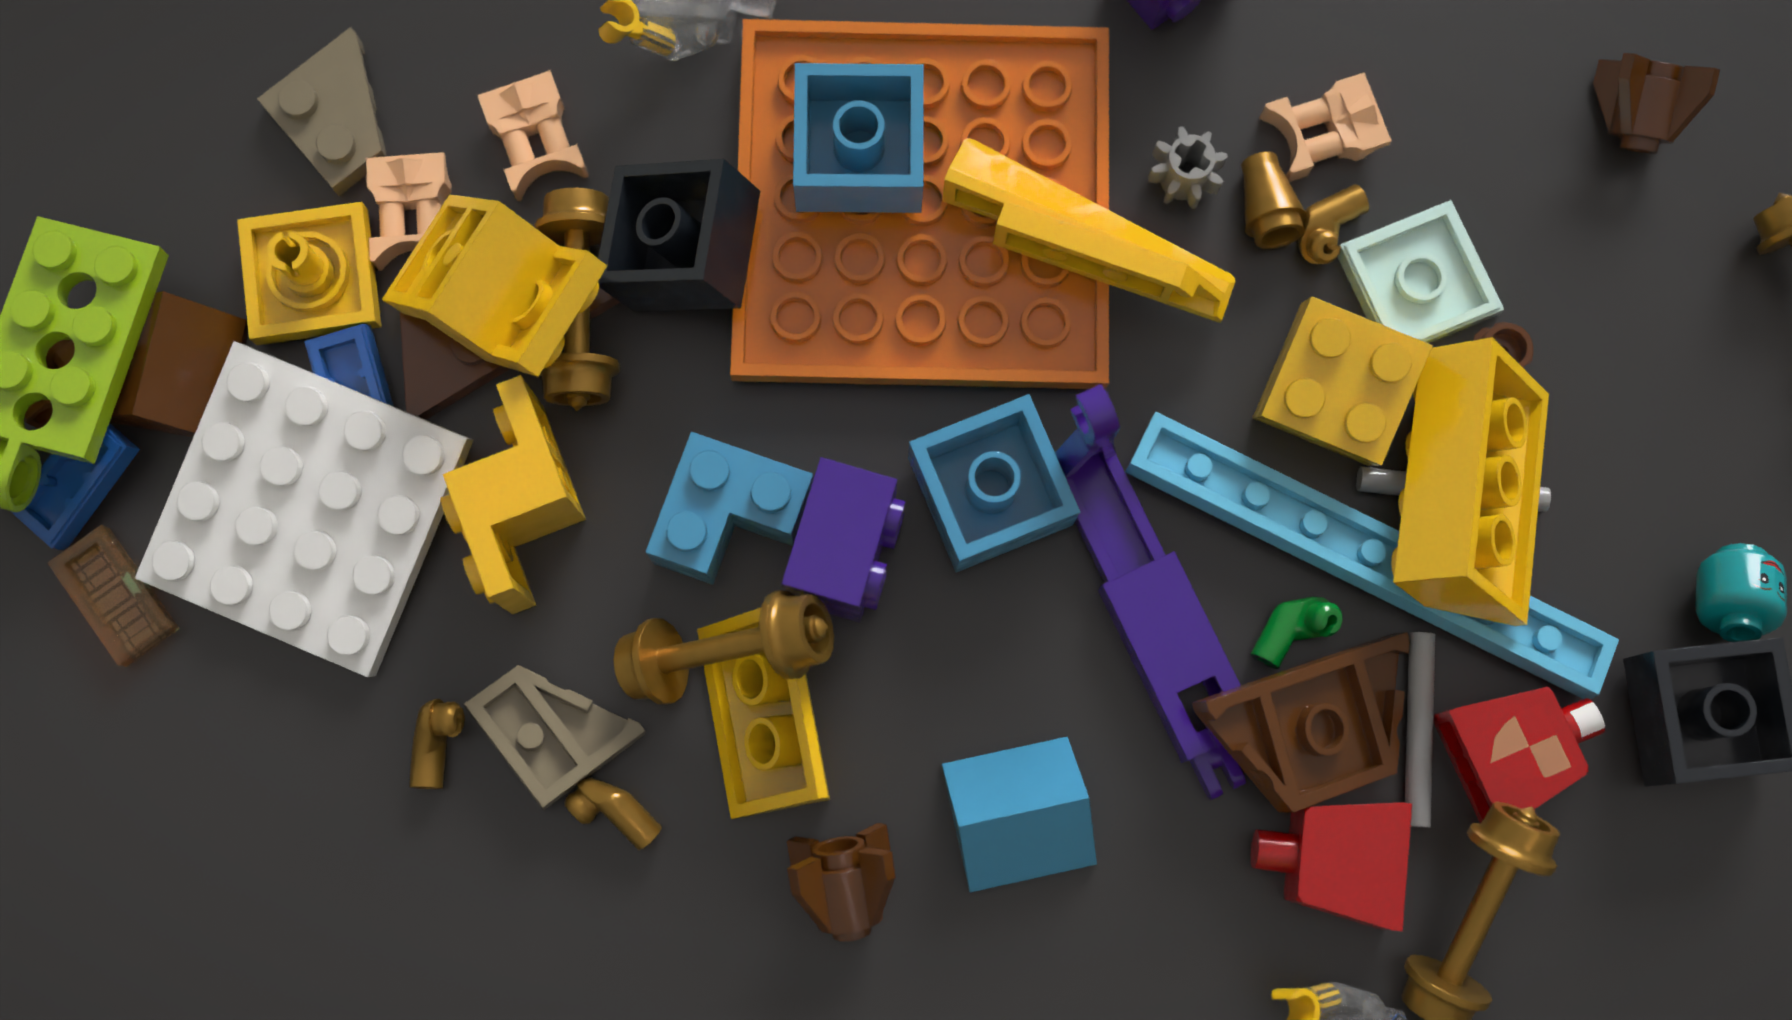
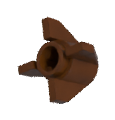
M1623 53L1622 61L1599 59L1593 84L1609 134L1621 138L1620 149L1657 154L1659 144H1673L1674 140L1714 96L1720 70L1713 67H1683L1672 63L1653 61L1635 53Z
M876 823L856 833V837H836L820 843L817 839L797 836L787 840L791 867L787 868L791 894L815 922L817 929L823 933L832 934L834 940L842 942L855 941L868 936L872 932L871 927L877 925L883 919L882 913L896 878L887 824Z

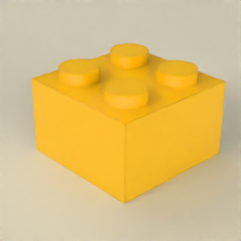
M1311 296L1300 304L1253 419L1367 466L1382 465L1433 345Z

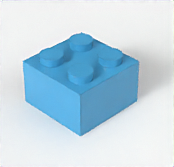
M795 63L793 189L796 212H922L924 64Z
M1030 394L909 441V462L956 573L1073 526L1080 514L1078 505Z

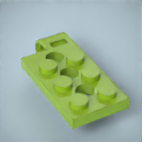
M37 216L0 315V509L20 512L30 504L35 496L41 478L42 467L40 456L34 449L95 464L169 257L160 246ZM94 281L97 290L92 302L83 308H69L68 296L71 289L80 282ZM73 340L75 351L71 361L59 369H48L46 356L49 349L59 341ZM50 400L53 411L48 423L37 430H27L24 417L28 408L37 401Z

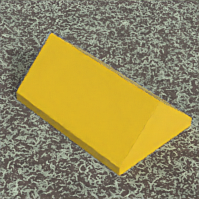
M761 607L697 629L699 640L759 627ZM765 653L704 665L731 819L830 800L807 674L798 679H784L774 671Z

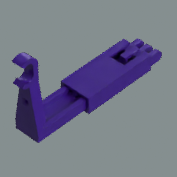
M1100 384L1076 395L1079 405L1070 409L1077 429L1055 454L1080 510L1075 524L1104 581L1098 592L1181 763L1190 761L1205 794L1210 800H1213L1223 795L1221 784L1213 770L1221 767L1228 783L1233 789L1246 784V779L1238 763L1208 728L1196 733L1177 693L1202 682L1208 696L1241 685L1175 551L1167 555L1165 554L1117 457L1113 440L1120 429L1119 421L1109 396Z

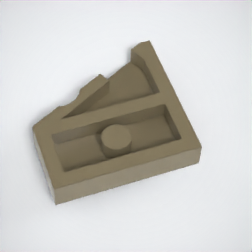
M351 27L257 98L338 196L367 175L366 158L387 157L382 132L377 125L375 116L377 108L374 94L368 82L362 54L365 53L363 44Z
M517 665L465 703L467 711L543 811L575 788L576 784L580 781L587 779L645 735V729L639 722L630 718L626 720L593 704V700L570 689H561L549 683L547 678L520 665Z

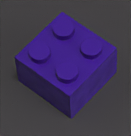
M820 457L782 580L783 590L790 591L795 596L816 595L822 600L829 614L858 623L861 622L864 608L876 611L887 576L885 573L887 564L879 562L883 547L895 549L905 515L903 512L906 501L896 499L897 479Z

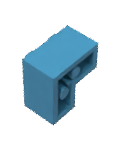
M691 432L645 553L655 565L713 585L735 526L790 546L794 545L814 476L812 473Z

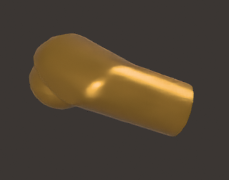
M1354 184L1310 205L1306 209L1307 217L1303 222L1304 233L1298 239V247L1305 260L1312 264H1328L1339 256L1342 248L1337 245L1340 226L1369 211L1367 196L1359 185Z
M439 698L428 701L419 709L412 744L410 788L443 789L447 736L456 737L463 730L465 722L464 711L458 703H444Z
M592 777L576 784L579 788L575 792L570 793L565 799V807L581 824L591 823L601 811L638 850L651 843L662 829V826L629 792Z

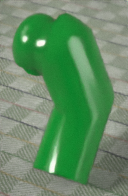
M1312 596L1282 602L1273 610L1250 655L1268 667L1279 669L1293 641L1321 636L1331 637L1336 634L1343 622L1342 612L1336 604L1329 602L1323 597Z

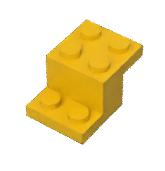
M449 195L382 300L402 314L428 321L487 362L538 377L542 370L552 365L561 354L565 345V338L563 336L577 314L585 311L596 298L599 291L598 280L607 268V265L589 251L559 246L500 201Z
M521 375L496 384L503 405L493 409L507 445L512 444L513 447L444 473L443 477L450 494L440 497L444 514L452 531L455 534L462 532L472 555L463 558V565L473 590L477 595L484 593L490 604L495 602L512 615L536 606L515 547L586 520L545 409Z

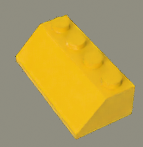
M1493 337L1433 347L1413 391L1415 407L1412 431L1408 433L1406 438V454L1408 457L1405 488L1400 492L1398 501L1401 516L1398 546L1394 549L1391 557V568L1394 576L1393 583L1424 607L1512 626L1527 625L1549 393Z

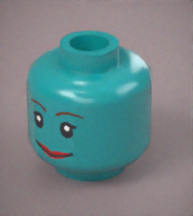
M1730 544L1718 549L1701 562L1696 573L1695 610L1699 622L1711 632L1720 634L1724 640L1729 642L1759 640L1763 635L1778 629L1783 624L1787 615V577L1783 564L1761 547L1752 544Z

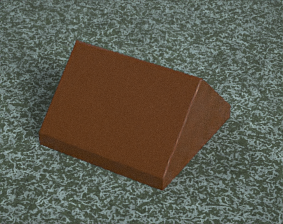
M164 291L156 292L110 423L194 437L233 342L246 344L248 336L247 320Z

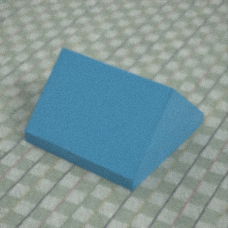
M1068 736L941 764L969 892L1097 864L1090 799Z

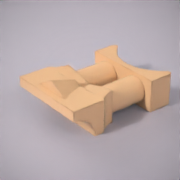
M551 71L477 95L492 133L503 140L512 166L504 169V172L517 201L522 200L527 188L534 180L546 173L568 171L584 178L589 176L578 145L570 146L562 126V114L565 108ZM539 133L547 155L535 158L528 137Z
M1365 72L1336 81L1334 86L1323 94L1322 98L1291 107L1288 97L1266 103L1260 114L1261 120L1275 126L1287 139L1291 151V163L1286 174L1289 182L1307 177L1313 169V163L1334 156H1338L1339 159L1349 158L1358 161L1364 159L1371 152L1391 143V138ZM1325 123L1329 133L1304 140L1301 130Z
M444 152L366 158L367 188L375 197V202L379 206L380 237L369 238L370 261L379 271H382L395 257L414 250L451 193V183L448 177ZM416 209L417 234L405 235L404 210Z

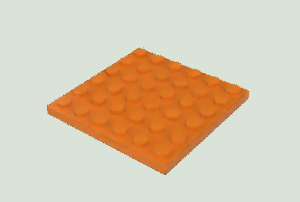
M743 19L738 171L761 192L741 308L733 309L730 368L732 381L1092 389L1101 384L1104 389H1107L1109 385V284L994 245L993 239L998 220L943 202L942 198L944 179L953 159L965 139H974L1109 210V28ZM795 63L924 64L923 199L921 213L796 212L793 189Z

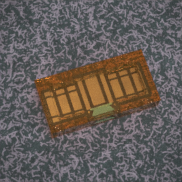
M100 525L47 562L117 665L127 667L180 629L150 585L135 579L138 568L110 528Z

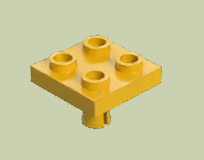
M363 202L237 219L249 339L258 346L319 337L360 324L370 325L372 329L381 328L375 266L369 257V238H371L369 211Z

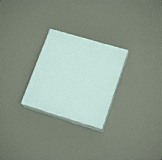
M1451 200L1339 245L1342 248L1338 259L1366 318L1428 344L1498 316L1504 310Z

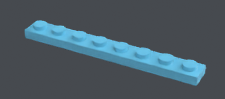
M1155 411L1125 471L1126 473L1582 699L1589 698L1591 700L1600 694L1619 639L1530 596L1528 622L1527 625L1512 626L1424 607L1393 583L1394 576L1391 568V557L1394 549L1398 546V530Z

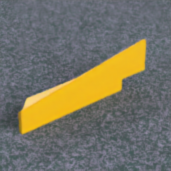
M965 139L944 179L942 201L998 220L993 239L994 245L1221 323L1235 284V278L1232 274L974 139Z

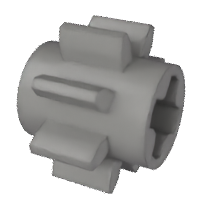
M1182 126L1178 128L1172 146L1162 141L1156 143L1152 156L1162 164L1152 167L1148 176V182L1161 183L1163 190L1166 192L1164 203L1168 204L1174 198L1187 200L1191 209H1194L1201 199L1202 189L1211 194L1218 193L1224 181L1214 172L1223 168L1228 156L1227 153H1215L1210 143L1211 132L1207 131L1202 136L1188 135ZM1186 162L1195 166L1189 174L1179 169Z

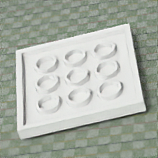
M234 341L135 579L363 676H376L444 513L440 497L450 493L443 474L464 465L474 440Z

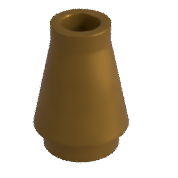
M1260 152L1247 157L1241 163L1244 176L1245 229L1247 235L1253 237L1255 244L1264 249L1278 248L1296 241L1304 233L1303 222L1307 214L1283 173L1277 155L1273 152Z

